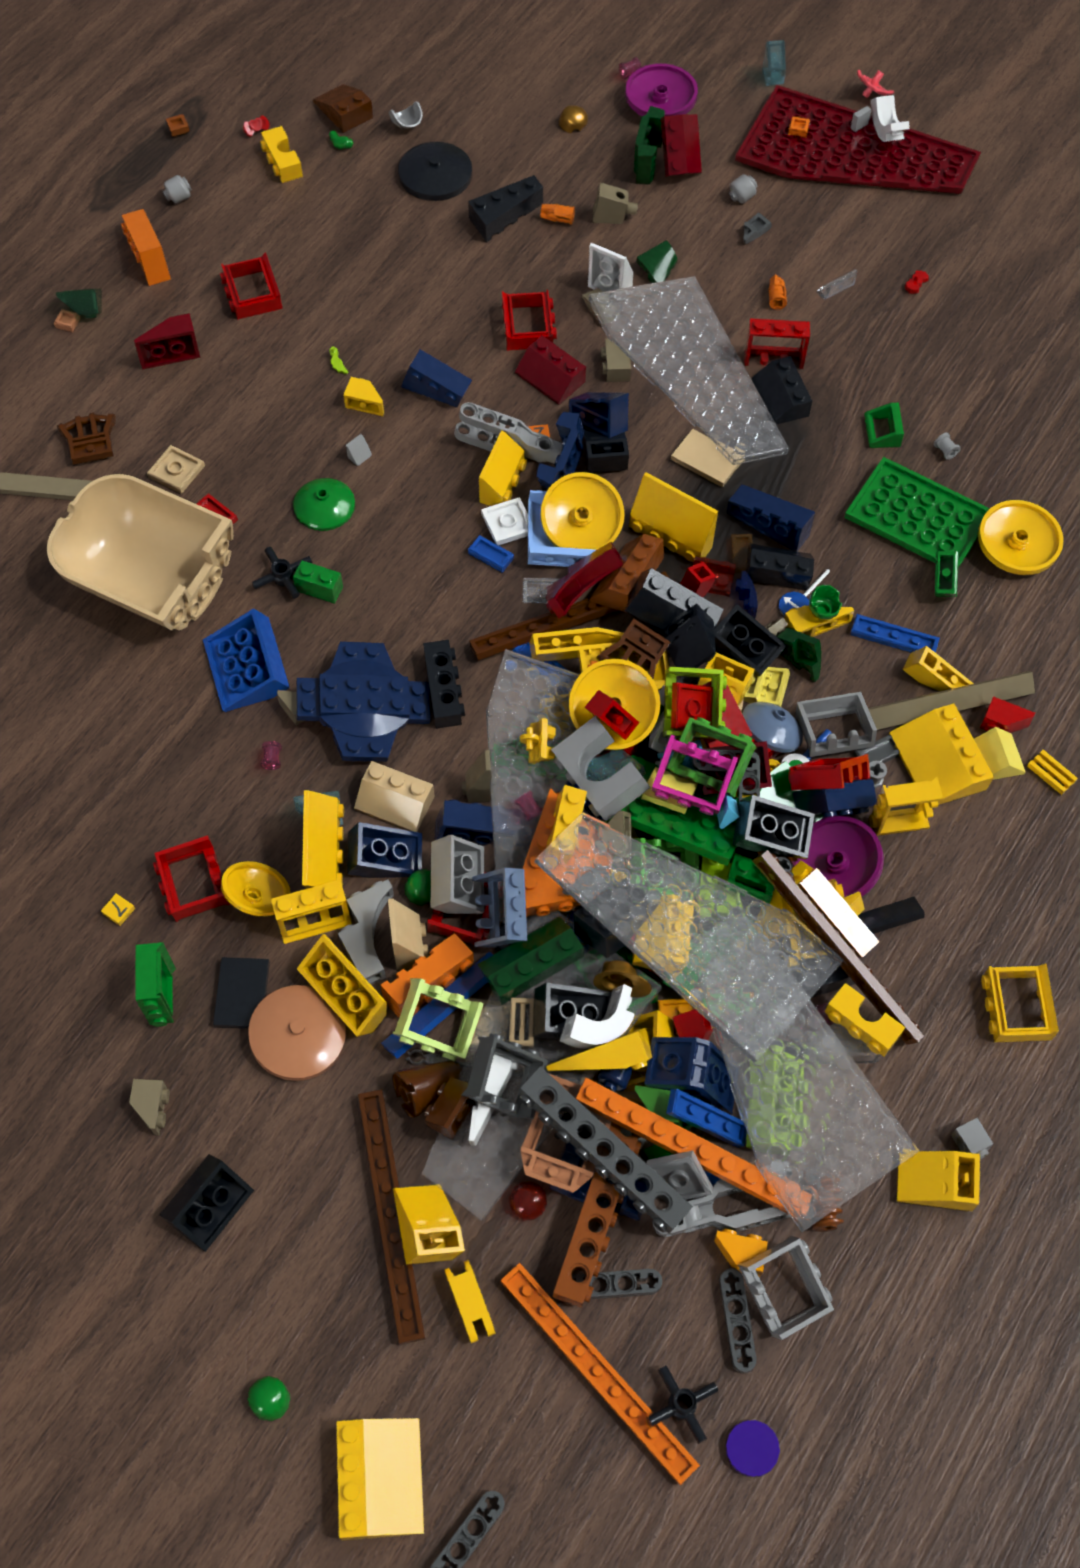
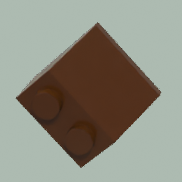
M450 1077L447 1083L444 1082L437 1093L439 1096L435 1104L431 1103L424 1115L427 1126L451 1140L455 1138L476 1102L461 1096L467 1089L468 1082Z

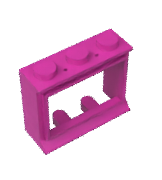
M671 735L651 791L655 792V796L668 800L669 797L678 800L677 803L684 807L690 808L691 805L699 807V811L711 816L713 813L718 814L738 758L733 757V759L720 756L716 750H710L709 752L697 748V744L693 742L686 744L677 741L675 736ZM672 751L727 770L716 803L660 784Z

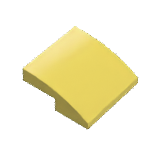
M768 667L761 676L754 674L752 683L743 701L747 703L769 702L781 707L790 676L789 669Z
M655 767L647 782L651 788L642 794L641 799L686 814L688 807L679 805L677 803L678 800L670 797L668 800L655 796V792L651 791L659 769ZM666 770L660 783L694 796L698 783Z

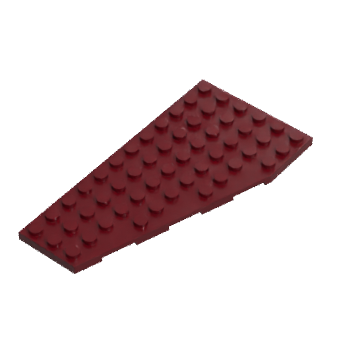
M776 85L735 157V161L785 178L962 194L980 158L981 152L910 128L903 131L904 139L884 142L877 135L872 116H870L868 125L854 132L851 129L853 114L857 111ZM792 116L810 119L806 137L788 134Z

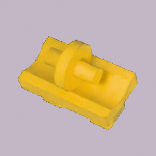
M541 718L539 722L529 724V727L526 728V734L520 735L519 741L526 744V750L529 751L528 763L536 764L540 761H550L555 758V754L551 750L553 747L547 746V741L554 739L556 728L548 725V719Z

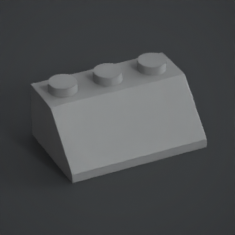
M448 835L431 842L432 909L447 914L484 913V905H477L475 902L476 896L484 895V882L472 881V876L484 873L483 846L454 835Z

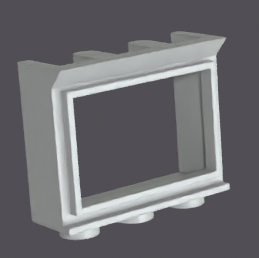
M861 692L797 702L795 718L801 727L810 757L875 746L877 728ZM856 713L865 735L859 736L856 730H852L848 733V738L837 740L835 734H829L826 742L816 743V738L809 721Z
M793 1236L751 1260L738 1264L771 1336L780 1340L834 1310L831 1304L832 1296L829 1290L823 1287L819 1279L821 1273L808 1256L810 1250L803 1239ZM789 1251L814 1305L781 1324L755 1269Z

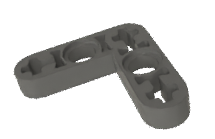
M716 750L720 756L728 755L731 759L739 755L738 760L741 759L744 752L743 750ZM756 752L751 757V760H755V763L751 767L746 768L738 787V807L739 801L744 799L742 794H755V796L760 797V758ZM692 758V765L697 771L727 772L726 769L718 766L712 767V764L709 763L702 767L700 762ZM746 778H751L755 782V788L751 791L745 790L742 785L743 780Z

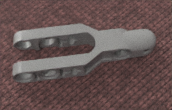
M469 402L462 404L460 408L459 418L462 422L456 425L454 435L462 442L492 451L500 432L504 431L524 450V457L541 463L550 462L555 464L556 457L561 455L563 443L532 431L519 419ZM470 410L474 415L466 416L463 411ZM490 417L494 422L486 423L483 418ZM466 428L469 433L462 434L458 429ZM478 435H485L488 437V440L481 441Z
M780 1162L761 1168L782 1180L792 1175L788 1162ZM719 1179L713 1187L712 1195L688 1201L693 1208L670 1234L666 1231L661 1232L654 1225L653 1228L658 1235L663 1237L693 1232L710 1226L721 1230L730 1229L740 1232L793 1216L776 1207L760 1211L754 1209L729 1217L715 1215L713 1203L716 1198L743 1191Z

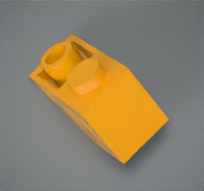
M722 1229V1232H716L714 1238L715 1244L730 1266L740 1273L738 1264L747 1262L767 1250L768 1241L762 1240V1237L758 1235L748 1234L745 1237L737 1235V1232L734 1230ZM764 1265L755 1269L758 1277H761Z

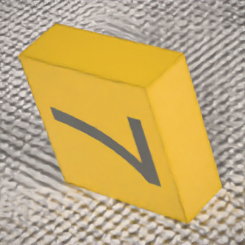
M115 894L101 912L121 926L135 910V907L118 894Z

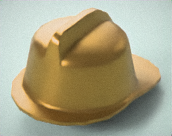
M621 960L604 962L602 971L593 979L594 986L602 991L612 992L613 989L625 984L632 988L630 997H645L652 990L647 980L638 976L636 970L629 963Z

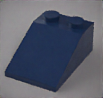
M358 822L348 832L347 874L367 878L409 877L415 871L422 869V833Z

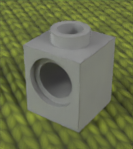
M978 1118L956 1128L951 1135L961 1152L980 1154V1159L989 1155L988 1150L993 1145Z

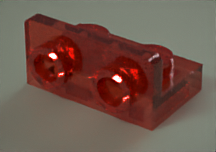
M695 557L693 566L704 562L716 575V579L708 593L730 597L736 564L712 560L707 557Z

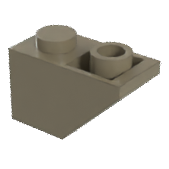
M605 339V347H601V359H605V362H602V374L606 375V381H630V353L612 340Z
M133 1079L129 1103L152 1133L160 1136V1130L165 1127L166 1114L163 1111L164 1105L169 1102L170 1091L163 1080Z

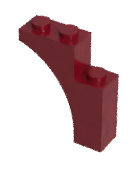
M612 542L569 566L568 575L547 587V595L545 596L547 599L546 606L551 614L555 613L558 619L563 617L584 592L599 580L623 566L622 558Z

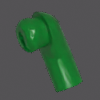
M336 131L329 133V138L335 148L351 149L353 147L352 139L346 136H339Z

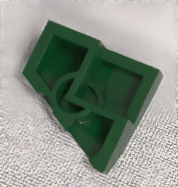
M666 240L639 255L636 263L648 273V280L660 290L664 280L669 277L671 269L677 264L678 259L674 249Z
M786 628L776 636L787 645L780 654L786 660L791 661L798 670L806 669L811 675L810 680L816 682L819 679L821 670L820 640Z

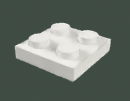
M520 497L481 509L482 517L495 544L498 546L528 536V513Z

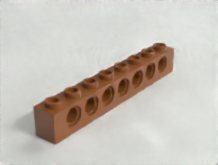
M612 1122L609 1130L638 1155L642 1142L638 1141L639 1136L636 1134L630 1137L624 1136L620 1131L623 1127ZM603 1146L600 1156L606 1157L609 1155V1152ZM618 1163L615 1165L616 1171L619 1174L625 1175L628 1173L627 1167L624 1164ZM596 1171L594 1172L552 1296L582 1308L584 1301L588 1303L590 1301L594 1287L589 1286L592 1276L598 1277L602 1262L597 1260L600 1251L606 1253L610 1241L606 1233L608 1227L614 1228L618 1213L614 1212L616 1203L622 1204L624 1196L614 1188L615 1184L607 1183L605 1178L601 1177ZM604 1197L609 1200L610 1206L601 1208L597 1205L596 1200ZM596 1221L600 1223L602 1230L594 1233L589 1229L588 1224ZM582 1246H590L594 1251L593 1256L584 1257L580 1253V1248ZM575 1270H580L585 1274V1280L583 1282H576L572 1279L571 1273Z

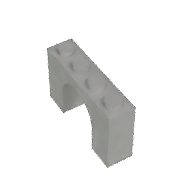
M594 716L551 750L556 755V758L553 760L561 771L564 768L568 771L565 776L573 786L577 783L580 787L579 789L587 791L585 801L589 799L591 802L588 806L596 817L601 815L607 821L651 787L632 762L606 780L590 781L587 779L586 772L591 760L614 742L607 730Z

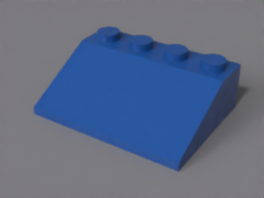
M253 608L203 639L221 707L224 712L272 699L277 696L278 690L286 691L290 688L269 617Z

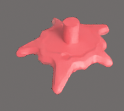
M860 70L857 71L858 77L867 86L862 94L864 97L869 98L873 91L882 96L894 94V91H888L879 85V81L884 75L880 70L872 79L863 75Z

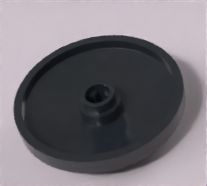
M427 142L411 148L404 154L399 163V179L403 188L417 198L428 201L447 200L461 194L469 186L472 179V163L469 156L455 145L445 142Z

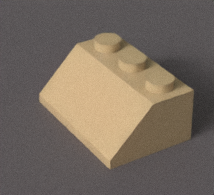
M371 761L362 778L354 810L404 830L417 832L435 797L434 786L426 781Z

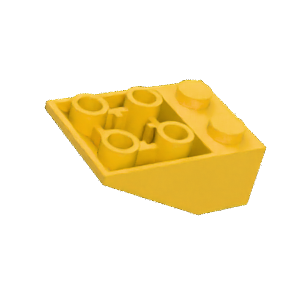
M716 652L713 659L707 663L705 669L724 670L723 676L727 677V685L739 707L752 683L755 669ZM700 678L697 685L702 686L710 682L711 678Z
M909 1151L898 1153L897 1202L973 1211L979 1205L980 1154L959 1151Z
M441 1185L393 1189L406 1265L453 1260L465 1251L460 1224Z

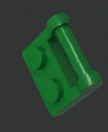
M735 853L725 881L724 890L729 892L733 890L761 901L762 905L768 907L773 896V885L752 862V859ZM735 880L741 881V882H743V883H746V884H748V885H751V886H753V887H756V888H758V889H761V890H763L764 892L758 891V890H756V889H753V888H751V887H748V886H746V885H743V884H741V883H738V882H736Z

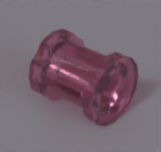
M634 57L630 62L619 64V73L623 79H628L629 75L642 67L639 59Z
M275 741L264 742L262 744L264 754L260 764L261 767L267 770L279 769L281 767V762L279 761V752L282 750L281 744Z
M532 791L523 794L514 801L515 805H519L525 814L526 822L537 817L543 810L542 807L539 808L532 797Z

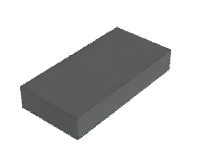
M891 735L875 741L874 747L856 750L854 756L859 757L868 754L869 763L872 761L885 763L898 757L899 750L895 748L894 745L896 744Z

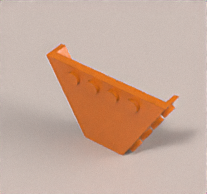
M551 788L522 868L525 874L526 918L533 915L539 917L546 916L550 912L557 910L561 912L570 911L574 907L585 906L598 896L590 897L588 901L582 900V896L572 893L566 895L562 890L599 865L609 875L614 858V853L597 837L598 832L591 824L587 825L581 817L574 853L569 862L565 865L544 859L548 837L552 832L556 819L553 815L559 794L558 792L555 793Z

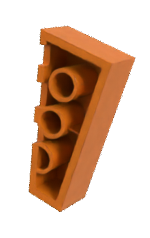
M144 209L123 214L124 222L121 223L123 233L126 235L137 263L141 265L148 285L151 286L171 280L162 246Z
M455 933L431 949L429 957L421 956L415 960L409 971L404 969L396 974L397 978L392 983L385 981L380 985L387 1006L398 1018L402 1012L411 985L410 978H421L429 985L447 988L455 981L457 975L461 972L465 973L473 966V952ZM420 994L414 1015L419 1011V1007L425 1002L429 1003L433 998Z

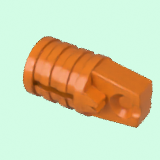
M542 204L540 210L541 218L559 223L573 224L575 207L559 204Z
M775 274L770 278L769 303L772 309L780 310L787 305L786 286L783 279Z

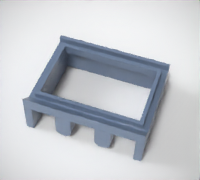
M501 868L472 876V881L488 882V895L476 896L475 902L477 905L489 906V918L478 919L476 926L482 929H490V939L475 942V947L497 948V946L527 941L524 869ZM503 881L505 936H500L498 882Z

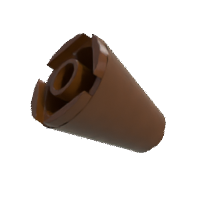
M449 1060L398 1070L392 1075V1082L397 1098L401 1096L405 1102L401 1104L402 1108L411 1118H414L427 1110L431 1103L434 1104L439 1097L437 1095L438 1090L444 1082L447 1083L450 1077L461 1080L463 1071L458 1063Z

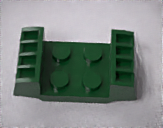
M650 106L647 114L642 116L635 142L633 171L636 174V184H651L654 179L657 147L662 148L660 118L665 116L664 109Z

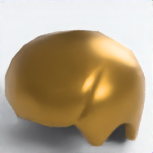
M575 105L565 107L559 118V126L568 133H572L575 129L581 131L588 123V116L585 110Z

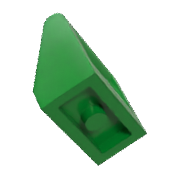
M899 402L888 403L864 413L870 448L901 447L904 431ZM873 419H888L890 434L876 438Z

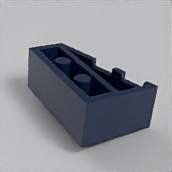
M586 392L569 399V412L579 413L582 425L611 438L628 431L629 393Z

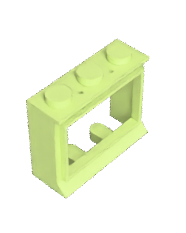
M410 978L411 985L393 1034L399 1036V1041L413 1046L415 1042L422 1045L421 1050L433 1054L435 1050L443 1053L442 1058L456 1061V1058L466 1059L484 1003L467 1000L464 998L465 996L447 992L443 987L437 985H429L425 983L424 979ZM420 994L465 1011L453 1047L409 1031Z

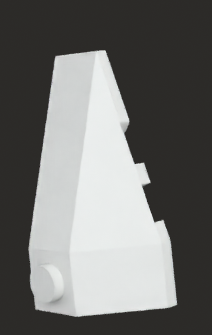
M494 1053L485 1091L501 1097L512 1076V1069L517 1070L518 1063ZM479 1102L472 1109L469 1143L471 1146L477 1145L495 1110Z

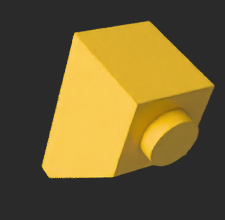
M351 377L343 394L345 408L383 416V400L372 383L363 378Z

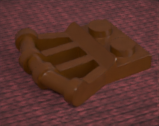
M93 412L89 413V416L81 417L78 415L65 424L57 425L60 434L69 443L73 465L114 456L110 434L112 427L115 425V414L98 415ZM97 423H105L103 432L98 433ZM91 424L93 434L84 436L83 425ZM77 427L78 437L73 438L68 431Z
M633 618L620 640L600 653L596 658L598 661L610 659L609 655L623 647L627 650L621 659L627 660L631 653L640 658L637 665L641 667L644 661L649 664L648 674L654 679L656 664L669 646L670 641Z

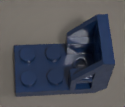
M652 1037L650 1047L652 1058L648 1060L644 1083L647 1087L669 1091L671 1089H679L693 1097H704L714 1107L728 1114L733 1113L739 1068L711 1041L698 1037Z

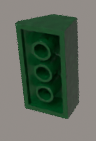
M559 916L527 935V941L515 942L477 965L501 1005L510 1001L511 998L517 997L583 958L584 947L571 927Z

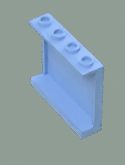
M530 490L528 499V564L569 567L596 551L593 549L554 546L544 533L540 518L542 501L547 491Z

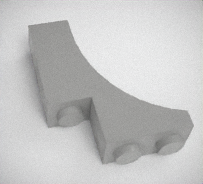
M388 879L383 882L378 881L369 889L363 892L358 891L346 900L348 909L356 924L347 925L338 933L339 941L350 962L371 985L386 978L384 968L374 948V933L380 913L388 903V899L394 896L393 887Z

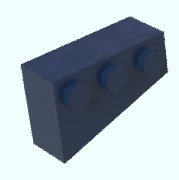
M420 349L409 366L401 388L458 407L472 380Z
M873 779L844 783V788L810 789L793 792L795 808L815 814L814 816L823 815V818L837 816L836 813H839V816L851 815L853 811L856 814L867 813L869 808L873 807L877 802Z

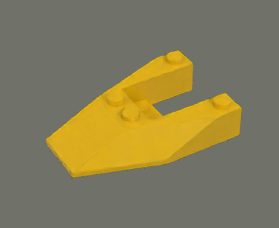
M599 627L532 634L529 641L532 663L579 658L582 673L590 665V661H598L596 657L618 642L624 633ZM621 647L609 655L610 659H621L627 649ZM666 650L655 668L653 680L658 690L665 685V670L669 668ZM631 653L627 661L637 664L640 658ZM644 661L641 667L648 673L649 664ZM570 694L542 697L539 703L541 718L548 719V725L572 721L569 712Z

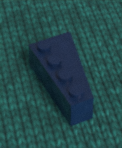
M743 484L729 499L726 512L792 551H798L810 536L815 511Z
M444 800L435 821L434 841L448 835H454L467 841H474L481 846L496 842L498 846L528 847L533 839L534 813L527 812L524 809L510 810L502 806L489 807L483 806L480 803L468 804L461 803L458 800Z

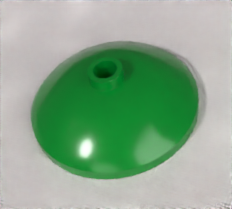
M320 478L306 483L297 491L293 501V509L296 518L304 526L318 531L333 530L344 525L352 517L355 510V498L351 489L343 482L331 478Z

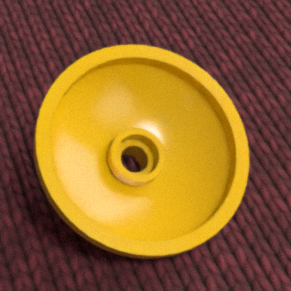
M245 861L233 864L224 872L221 880V890L227 901L241 912L253 916L274 915L271 899L290 894V887L286 879L274 868L259 862Z

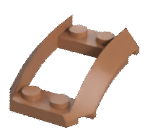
M549 1074L576 1098L581 1085ZM541 1095L540 1100L542 1103H552V1098L549 1095ZM535 1111L534 1119H532L520 1150L525 1175L567 1191L575 1192L593 1177L596 1166L587 1160L584 1161L582 1167L536 1151L545 1124L539 1119V1113ZM590 1111L608 1129L610 1128L611 1121ZM603 1146L596 1147V1151L599 1155L601 1154Z

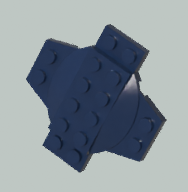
M340 642L330 669L320 674L319 678H297L296 680L297 720L320 721L324 727L328 726L331 728L342 761L387 762L399 729H403L408 723L430 724L429 682L408 681V677L402 676L393 667L384 643Z

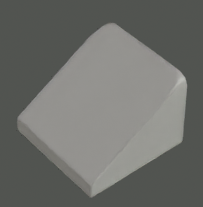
M362 434L346 444L347 457L357 466L372 456Z

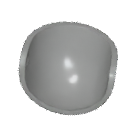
M415 101L411 106L398 113H395L394 110L388 112L392 122L402 129L413 128L422 120V109L418 101Z

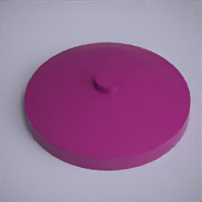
M661 63L650 64L639 68L631 74L626 83L625 96L629 106L641 116L647 114L650 106L664 109L665 116L687 114L696 104L698 87L692 75L678 66Z
M834 816L813 823L808 859L799 858V861H803L813 869L817 868L827 880L836 879L837 884H842L844 897L858 891L861 897H863L875 886L881 876L884 854L877 835L868 825L851 817Z

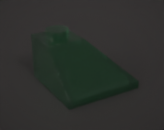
M101 288L56 292V297L78 315H85V318H96L97 314L102 313Z

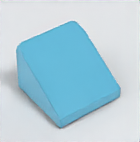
M727 793L717 814L719 828L721 829L740 817L737 801Z

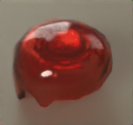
M532 1181L521 1182L513 1187L509 1195L510 1208L515 1216L522 1220H535L544 1213L547 1207L546 1193L537 1183Z

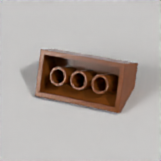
M643 534L626 543L619 553L623 566L602 579L591 596L590 602L626 612L624 611L640 574L650 568L656 570L664 558V545L661 538Z

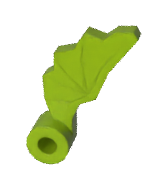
M332 346L329 352L332 357L331 365H333V369L337 370L338 373L348 374L342 360L338 358V349Z

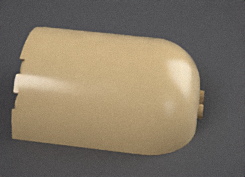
M114 474L103 476L90 482L78 493L67 507L69 515L66 518L60 517L57 520L47 542L49 561L56 572L67 582L167 629L182 630L188 626V622L191 619L196 621L202 615L217 593L223 581V578H221L223 567H227L230 561L232 551L228 550L229 540L232 541L234 535L231 519L136 477Z

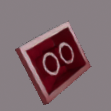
M190 313L169 317L134 339L142 370L201 358Z

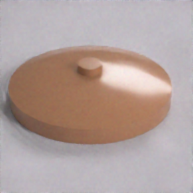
M303 985L288 986L270 993L255 1008L249 1023V1044L256 1061L270 1074L290 1081L308 1080L323 1074L337 1061L345 1044L346 1025L313 987Z

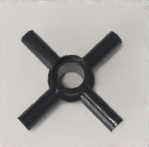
M267 547L265 553L272 563L270 574L251 582L254 589L274 581L278 586H285L293 599L298 598L300 593L292 582L293 574L302 560L312 563L310 556L290 564L286 559H279L272 547Z
M667 1365L660 1368L658 1372L671 1395L668 1399V1406L646 1417L648 1425L653 1427L670 1417L676 1420H685L697 1443L707 1440V1437L694 1413L698 1402L718 1392L717 1385L712 1382L695 1392L687 1388L680 1389ZM677 1400H683L687 1404L688 1409L680 1408Z

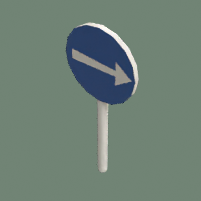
M827 569L804 594L789 592L783 595L779 601L780 613L785 617V613L792 608H799L804 605L809 606L807 596L829 574L830 570Z

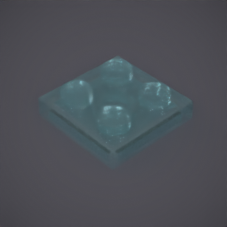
M612 750L610 753L592 759L588 765L586 775L593 781H603L632 762L643 776L645 775V767L624 750Z

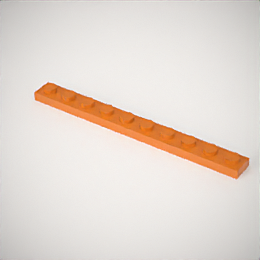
M585 1078L576 1099L586 1109L672 1154L693 1150L703 1170L799 1220L804 1217L812 1197L809 1193L588 1078Z
M520 1263L501 1279L503 1286L673 1479L681 1485L700 1466L698 1462L662 1422L653 1427L648 1425L646 1417L653 1414L650 1408Z

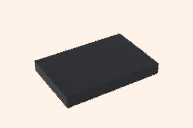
M222 957L213 1022L214 1028L249 1029L250 1019L255 1008L266 997L269 959Z

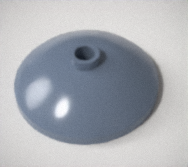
M753 702L744 708L742 715L753 734L751 737L755 741H767V747L777 752H793L799 748L803 741V733L798 721L787 710L769 702Z

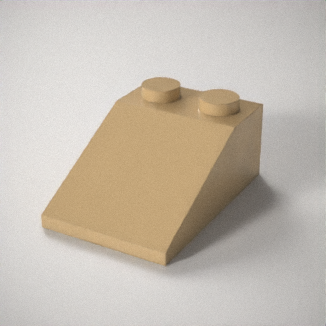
M388 899L397 970L411 969L415 960L421 956L429 957L428 945H423L422 937L427 936L425 922H420V915L394 899Z

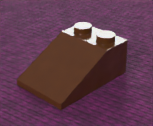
M344 84L313 99V102L343 133L373 118L372 100L362 90Z

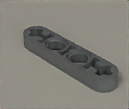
M729 1268L722 1273L719 1279L731 1361L733 1368L737 1372L747 1374L756 1365V1353L744 1280L738 1270ZM728 1275H732L733 1279L738 1280L734 1285L735 1293L740 1292L741 1295L734 1294L726 1297V1293H731L730 1284L724 1282L727 1280ZM733 1300L739 1301L743 1307L740 1314L731 1313L728 1309L729 1302ZM735 1327H742L746 1330L747 1338L745 1340L738 1341L733 1337L732 1331ZM749 1344V1348H745L744 1353L746 1358L751 1359V1362L747 1364V1368H743V1364L737 1362L741 1357V1350H735L734 1346L742 1347Z
M654 1269L599 1272L598 1277L592 1276L589 1286L592 1287L594 1280L603 1279L607 1284V1288L601 1293L593 1289L590 1299L653 1295L660 1290L662 1277ZM585 1274L571 1275L572 1279L576 1282H583L585 1280ZM650 1275L653 1280L658 1282L654 1284L653 1288H649L648 1284H640L641 1290H636L637 1280L635 1276H640L639 1281H646ZM621 1277L630 1278L632 1281L631 1289L627 1291L621 1290L617 1284L618 1280Z
M488 1491L481 1497L430 1568H444L446 1562L442 1561L445 1555L450 1562L458 1565L457 1568H463L504 1510L505 1502L499 1492ZM497 1497L499 1499L497 1504L500 1508L497 1511L492 1509L487 1517L492 1518L490 1523H487L485 1518L476 1512L480 1508L484 1513L488 1507V1504L485 1502L486 1499L492 1500ZM478 1519L483 1523L484 1527L480 1535L473 1536L468 1532V1524L471 1520ZM455 1543H462L466 1547V1555L460 1560L454 1559L450 1553L451 1547Z

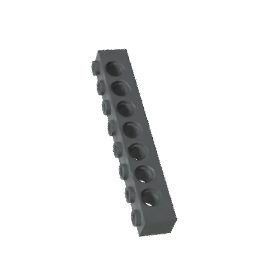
M541 1066L520 1087L518 1092L520 1101L527 1108L530 1109L532 1107L539 1113V1119L545 1125L549 1126L551 1124L558 1131L557 1135L562 1141L567 1144L570 1142L577 1148L575 1151L583 1160L591 1161L596 1166L594 1168L601 1177L605 1179L608 1177L615 1184L614 1188L622 1196L627 1195L634 1201L633 1206L640 1213H647L653 1219L652 1223L661 1232L666 1231L670 1234L693 1208L687 1200ZM542 1094L549 1095L552 1098V1103H542L539 1096ZM561 1111L569 1113L571 1120L568 1122L562 1121L558 1113ZM586 1129L590 1134V1138H580L577 1130ZM596 1147H606L609 1155L606 1157L600 1156L596 1151ZM618 1163L624 1164L627 1167L628 1173L625 1175L619 1174L616 1171L615 1165ZM642 1181L645 1183L647 1191H637L635 1182ZM662 1199L666 1204V1209L658 1210L654 1205V1200Z

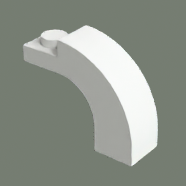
M894 95L872 99V118L879 138L884 142L904 139L903 131L909 129V121H898Z
M623 984L613 989L606 1015L599 1022L592 1021L578 1014L567 1018L560 1042L575 1048L590 1049L620 1037L630 1026L634 1017L633 1013L627 1011L632 1001L630 997L632 988Z

